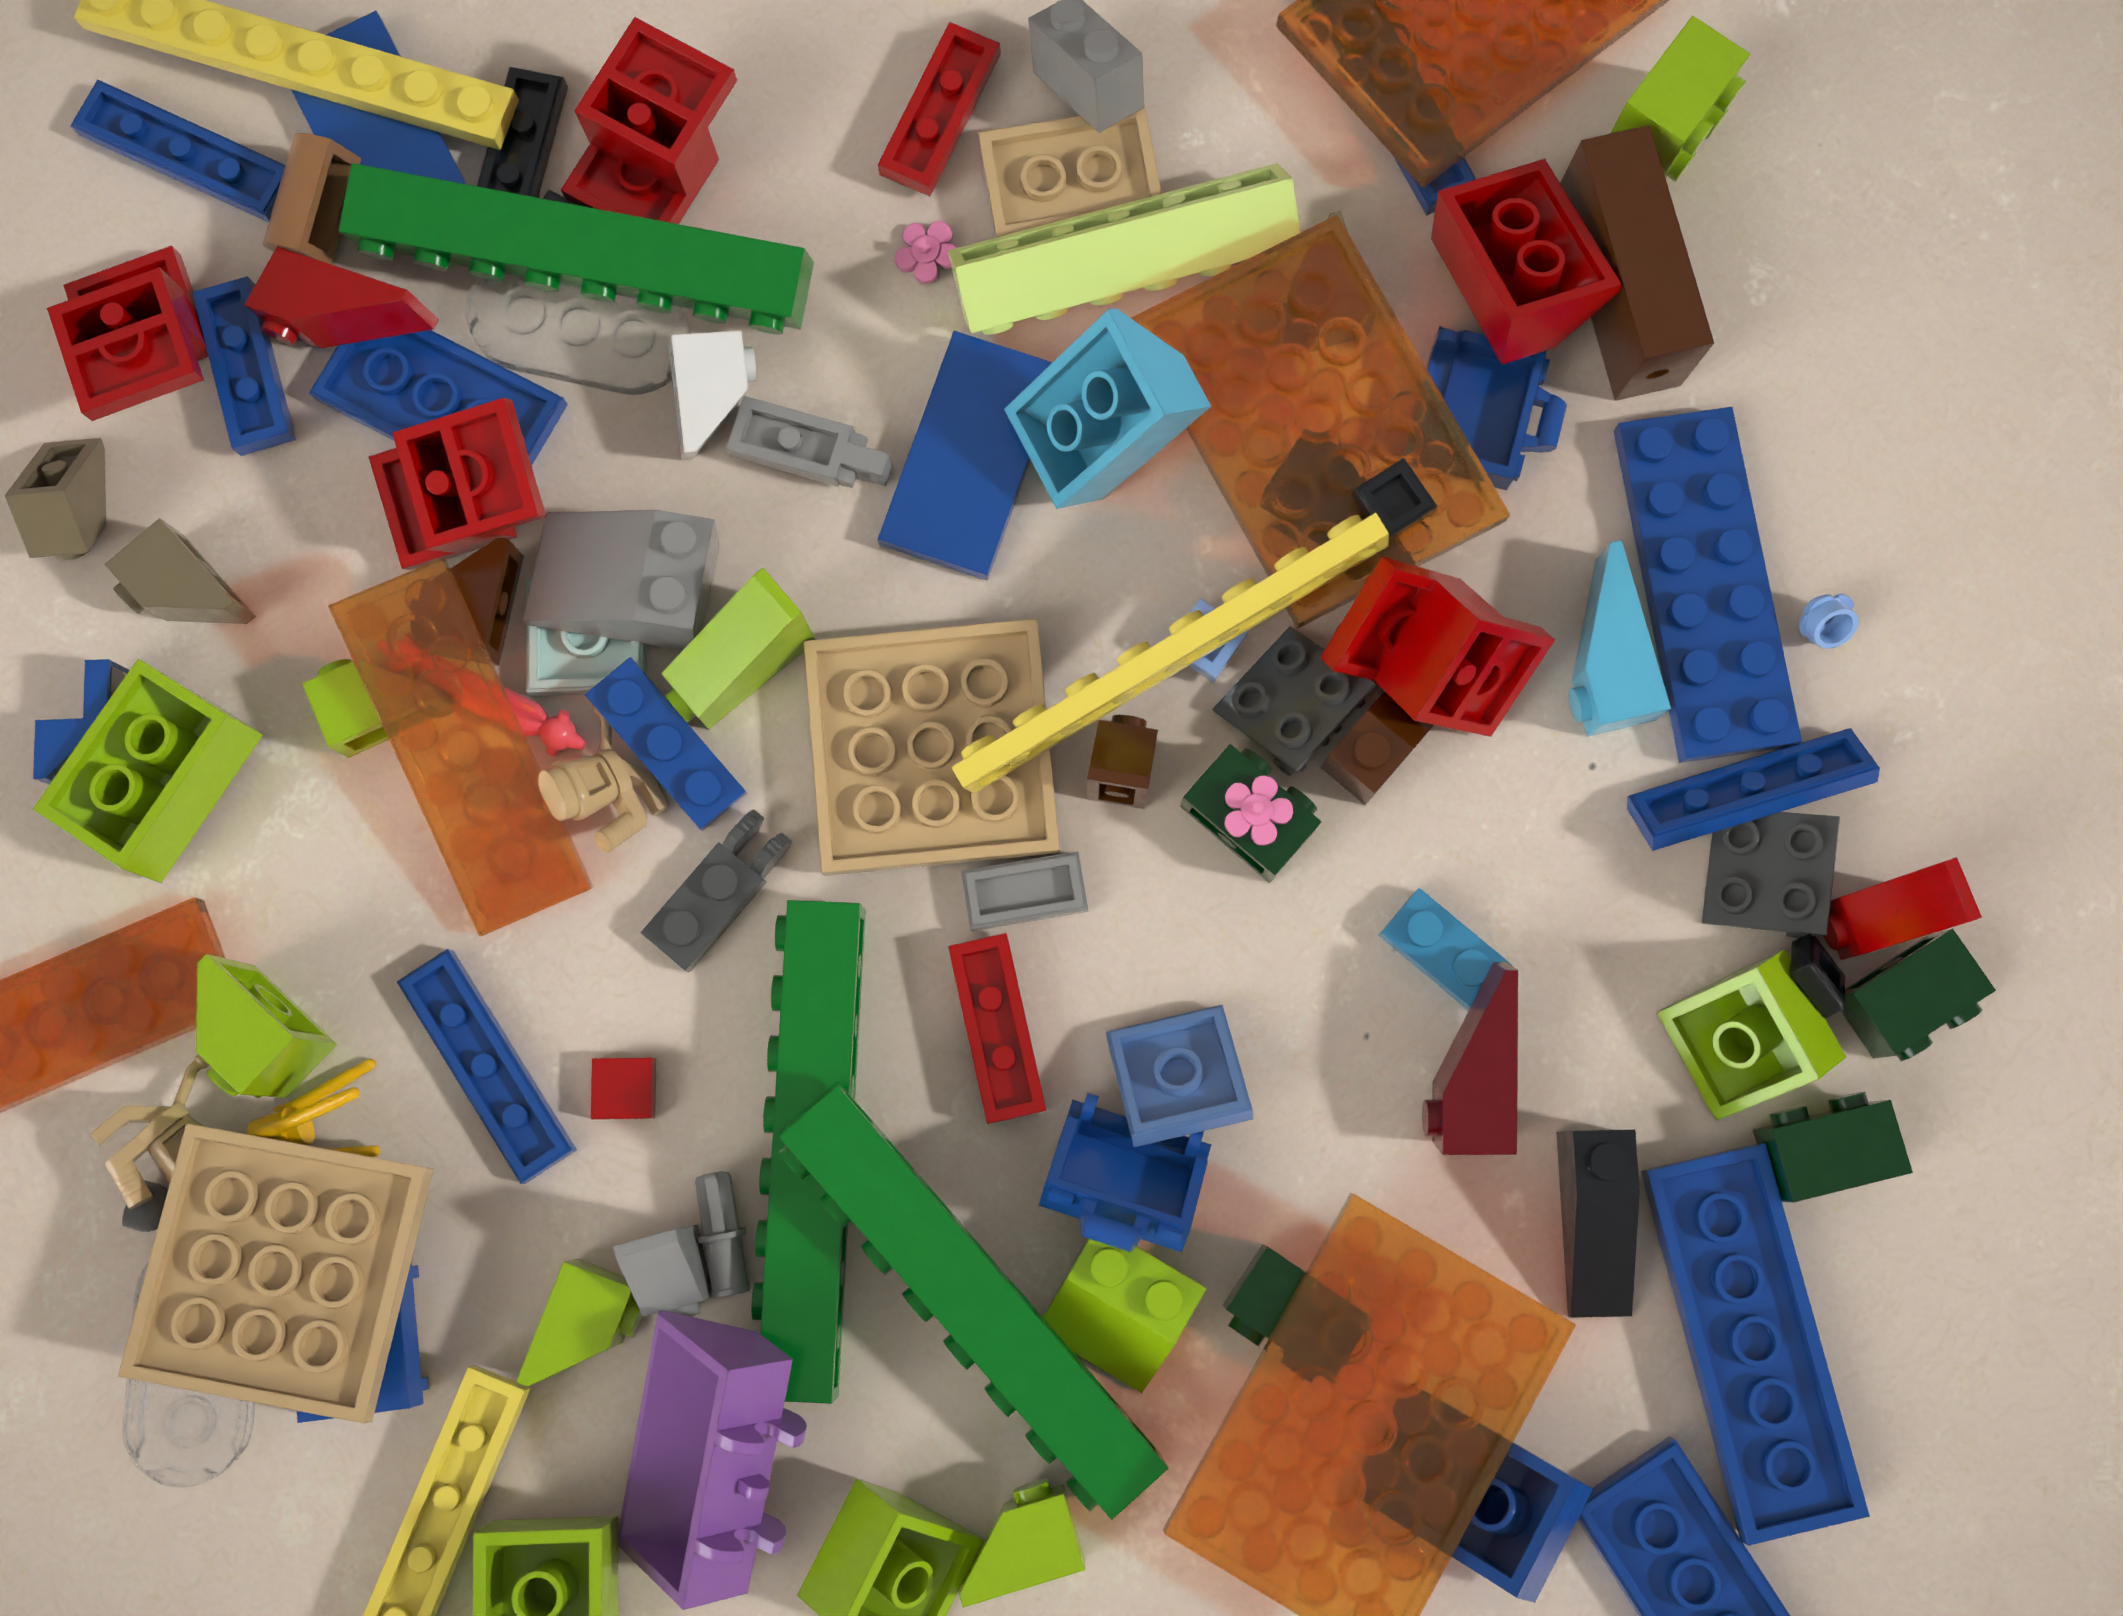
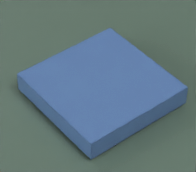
M1223 1005L1106 1032L1133 1147L1253 1120L1252 1105Z

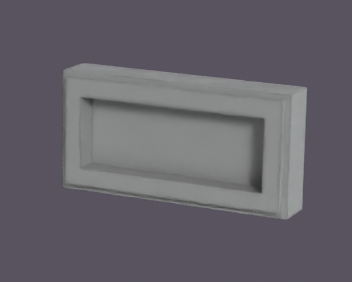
M1078 851L961 871L971 931L1088 912Z

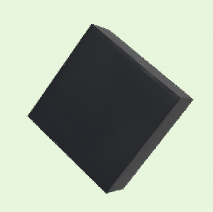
M1402 458L1355 488L1351 495L1366 518L1377 513L1389 533V541L1435 513L1438 507L1405 458Z
M1807 934L1792 941L1790 973L1824 1018L1844 1010L1845 975L1817 937Z

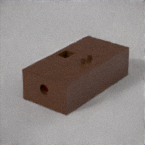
M1650 125L1581 140L1560 184L1622 284L1620 292L1591 316L1614 400L1617 401L1679 387L1713 346L1714 340Z

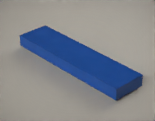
M97 79L70 125L79 136L269 222L285 164Z
M1849 728L1629 795L1627 810L1651 850L1654 851L1878 782L1880 767L1853 730Z
M446 949L397 981V984L520 1184L528 1183L577 1150L453 950Z

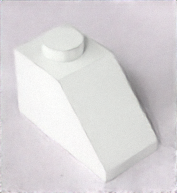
M742 331L676 334L670 337L668 351L681 460L694 458L743 399L748 390L747 382H756L753 347H743Z

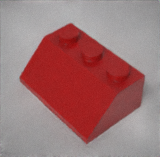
M1545 158L1438 191L1431 240L1501 365L1556 348L1620 292L1621 282Z

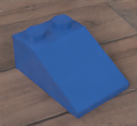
M1411 1383L1353 1495L1514 1597L1535 1603L1593 1488Z

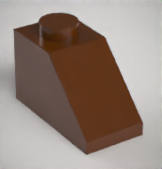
M496 538L427 583L424 598L415 604L412 613L411 629L415 635L414 641L430 654H440L444 657L499 666L524 555L509 539Z
M1384 692L1329 753L1320 768L1366 805L1434 725L1414 721Z
M1113 715L1111 722L1099 720L1087 777V800L1145 809L1158 729L1146 728V720L1130 715Z

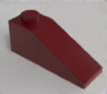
M1493 962L1432 1082V1099L1423 1101L1422 1123L1424 1135L1426 1137L1432 1136V1142L1442 1155H1517L1518 969L1507 962Z

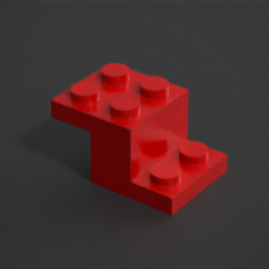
M634 17L574 110L590 144L561 188L563 196L584 207L679 224L719 161L708 127L737 82L734 69Z
M172 245L64 284L68 300L47 308L80 411L91 421L204 381L198 361L207 358L208 353L192 293L194 291L182 256Z
M500 398L393 432L392 435L396 448L368 456L402 569L413 570L475 551L496 538L509 540L517 538L515 526L547 517L514 404L510 399Z
M1382 556L1373 572L1368 576L1365 585L1343 621L1335 630L1334 636L1320 658L1335 672L1374 680L1414 721L1491 737L1555 639L1540 626L1503 617L1460 578Z

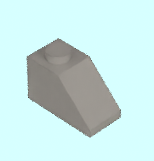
M698 1225L677 1228L613 1245L615 1258L643 1317L656 1314L659 1310L692 1317L700 1314L698 1302L712 1298L710 1275L703 1245L698 1243L697 1239L700 1236Z

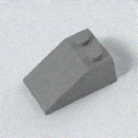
M661 510L546 513L547 517L544 520L522 620L524 625L598 637L602 636L629 642L638 641L643 644L684 650L703 629L719 550V540L714 519Z

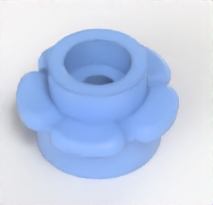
M1841 593L1835 595V597L1825 594L1812 599L1805 606L1803 615L1799 620L1798 627L1801 635L1807 636L1811 643L1826 649L1844 644L1854 635L1859 623L1857 614L1852 610L1854 607L1853 601L1849 596Z

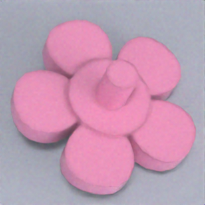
M939 220L933 222L927 232L920 223L908 225L902 233V238L909 247L900 248L895 254V262L898 268L903 272L914 271L915 278L922 284L935 282L939 277L937 264L944 269L952 268L947 251L956 248L955 245L949 243L953 235L951 228L948 224Z
M1268 776L1255 778L1252 783L1251 792L1242 783H1234L1228 788L1225 794V802L1230 808L1238 810L1229 813L1225 818L1224 825L1230 835L1233 837L1244 836L1250 826H1252L1251 838L1253 842L1259 846H1265L1274 842L1277 837V829L1273 823L1282 825L1291 820L1293 806L1288 799L1277 798L1271 801L1278 790V785L1273 778Z

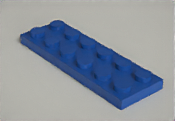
M1733 407L1619 423L1613 432L1662 679L1671 707L1669 714L1679 763L1786 748L1801 743L1798 719Z
M1757 1143L1642 1170L1641 1175L1739 1538L1744 1544L1749 1546L1870 1517L1766 1144Z

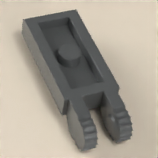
M752 809L739 820L738 824L728 833L723 844L718 842L640 932L687 972H690L767 883L764 878L776 866L792 844V840L783 833H779L766 843L751 867H748L741 861L737 854L758 833L764 821V817L756 810Z

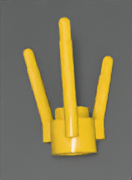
M366 1059L297 1099L274 1107L273 1113L251 1120L248 1124L247 1134L302 1145L313 1143L315 1130L312 1120L357 1099L360 1091L358 1088L352 1087L330 1097L327 1096L373 1070L376 1062L373 1059ZM376 1145L330 1148V1150L373 1158L380 1154V1148Z

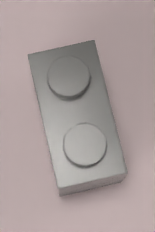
M1060 0L1028 18L1033 72L1098 133L1144 108L1142 52L1083 0Z

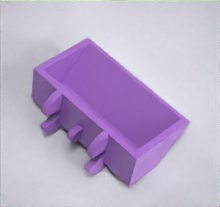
M659 1310L619 1523L618 1547L682 1610L747 1594L756 1547L771 1555L778 1553L783 1548L786 1535L785 1526L779 1519L763 1512L770 1486L769 1480L776 1443L779 1441L791 1448L800 1446L804 1442L807 1425L800 1415L783 1408L793 1359L757 1331Z

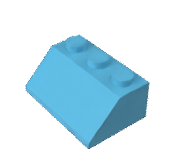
M1117 308L1108 309L1004 410L1056 509L1104 499L1211 407V404L1182 353Z

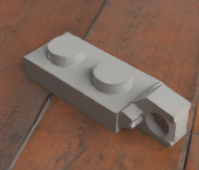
M747 396L743 397L726 446V450L731 457L837 487L840 484L853 488L856 478L886 486L893 466L888 453L867 448V437L856 433L851 425Z

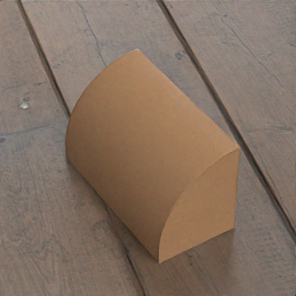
M295 133L263 246L273 252L278 246L331 264L340 235L338 231L351 163L360 164L362 158L330 138L308 133Z

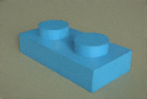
M1420 888L1415 890L1378 935L1468 1011L1493 962L1509 963Z

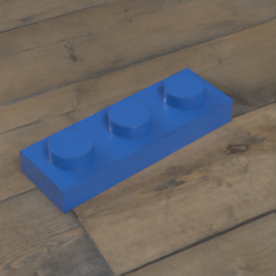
M248 276L192 292L231 447L240 456L296 440L270 336L261 329L264 321L244 306L256 285Z
M631 657L584 694L701 831L747 794L744 788Z

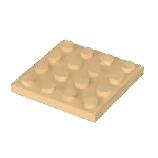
M1038 619L803 641L821 871L824 876L1060 853L1050 749L976 793L964 789L951 768L964 760L961 752L973 742L988 735H992L997 740L1015 729L1013 720L1020 714L1040 704H1044L1046 707Z
M186 1123L118 1377L363 1424L372 1422L434 1169Z

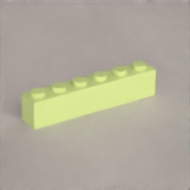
M1278 163L947 251L963 316L970 332L980 331L982 334L992 335L1009 330L1013 327V322L1031 317L1039 320L1058 318L1068 312V307L1090 302L1092 305L1111 304L1120 300L1123 297V293L1143 287L1150 291L1167 289L1177 283V278L1196 273L1202 276L1223 274L1232 268L1233 263L1253 258V260L1260 262L1272 261L1284 256L1286 249L1301 246L1302 238L1293 178Z

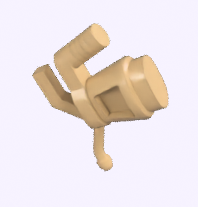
M592 704L594 714L599 716L601 720L600 752L595 753L593 756L560 759L554 762L551 768L539 773L538 786L547 807L554 818L559 821L568 818L576 821L585 819L612 803L619 816L594 834L598 847L604 852L609 853L647 825L646 813L633 790V785L638 787L653 816L663 813L669 805L651 772L621 759L615 750H611L612 726Z
M199 1055L187 1067L172 1106H123L90 1134V1137L101 1146L128 1123H149L136 1137L111 1156L104 1164L129 1209L136 1208L153 1198L134 1162L148 1151L170 1185L186 1123L203 1126L189 1116L190 1112L185 1108L197 1072L209 1066Z

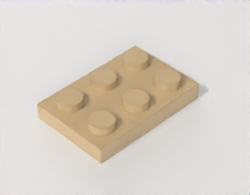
M1145 105L1143 109L1100 133L1081 116L978 132L996 237L1162 194Z

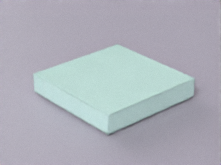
M526 579V602L531 579ZM526 625V693L531 697L584 695L629 657L647 675L646 644L638 641L629 642L602 636L598 637Z

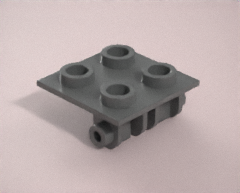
M1291 626L1212 709L1221 718L1274 755V764L1288 776H1291L1294 771L1302 772L1307 767L1306 762L1322 745L1326 746L1330 742L1329 737L1342 729L1341 724L1356 708H1361L1365 704V698L1377 687L1369 679L1333 671L1320 658L1325 649Z
M1778 812L1713 832L1702 924L1786 932V936L1797 939L1807 934L1827 936L1840 816Z

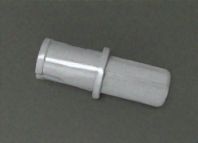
M719 1171L696 1177L695 1187L703 1235L698 1236L697 1239L698 1243L705 1244L712 1287L711 1297H725L750 1291L741 1236L746 1234V1228H739L731 1175L729 1172Z

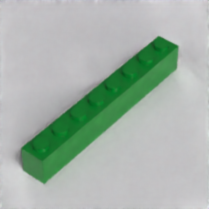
M351 163L338 231L358 244L357 252L380 260L392 261L394 253L414 256L413 263L433 270L448 271L449 263L469 267V274L486 280L503 282L505 274L525 277L524 284L539 290L559 292L560 284L581 288L580 294L582 296L601 302L614 303L616 295L637 299V306L650 311L671 313L673 305L693 309L692 316L700 320L726 324L728 316L750 320V328L778 335L783 334L784 327L801 330L814 265L810 255L802 247Z
M787 900L786 915H778L775 925L776 951H784L783 975H774L771 987L772 1011H780L779 1035H770L767 1049V1068L769 1072H776L775 1096L766 1097L763 1113L764 1133H773L771 1158H762L760 1166V1194L769 1195L767 1220H759L756 1229V1257H765L764 1281L755 1282L753 1287L751 1315L752 1320H761L760 1334L793 1359L785 1402L832 1404L839 1397L848 1225L842 1227L823 1206L820 1198L827 1192L811 1174L803 1180L800 1179L782 1159L778 1151L785 1146L779 1138L781 1129L835 1082L839 1081L855 1100L866 910L860 903Z
M839 1081L835 1082L781 1129L779 1138L785 1146L778 1152L786 1164L800 1179L803 1180L811 1174L827 1193L820 1198V1201L826 1210L842 1227H845L851 1221L868 1239L861 1245V1248L871 1262L884 1275L892 1269L896 1271L909 1286L902 1295L912 1309L925 1322H928L935 1316L950 1334L943 1340L948 1350L965 1369L968 1370L973 1364H976L991 1381L984 1389L992 1401L1007 1417L1015 1411L1022 1416L1032 1428L1025 1434L1027 1440L1048 1464L1058 1458L1068 1469L1072 1476L1066 1483L1077 1499L1089 1511H1092L1099 1505L1108 1517L1113 1520L1169 1469L1159 1450Z

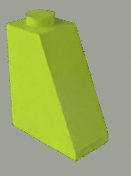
M761 568L745 583L661 673L673 687L665 697L687 723L697 716L709 730L804 652L803 641L816 640L802 612L764 568Z

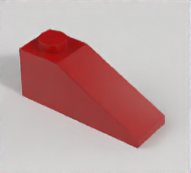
M278 246L244 306L264 321L261 329L266 334L288 346H294L298 340L318 348H327L433 330L439 321L430 310L406 289Z
M1955 857L1831 900L1827 936L1823 937L1831 949L1837 950L1840 960H1844L1980 919L1982 916L1958 858Z

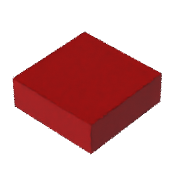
M592 1058V1120L655 1119L656 1058Z

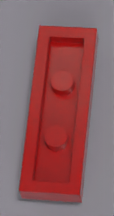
M952 22L948 23L878 163L880 176L929 197L931 196L1001 55L999 42Z
M1007 933L948 946L987 1124L1047 1111Z

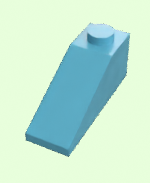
M1622 540L1610 542L1596 558L1572 677L1573 688L1569 690V703L1572 714L1578 723H1584L1587 737L1652 722L1671 709Z

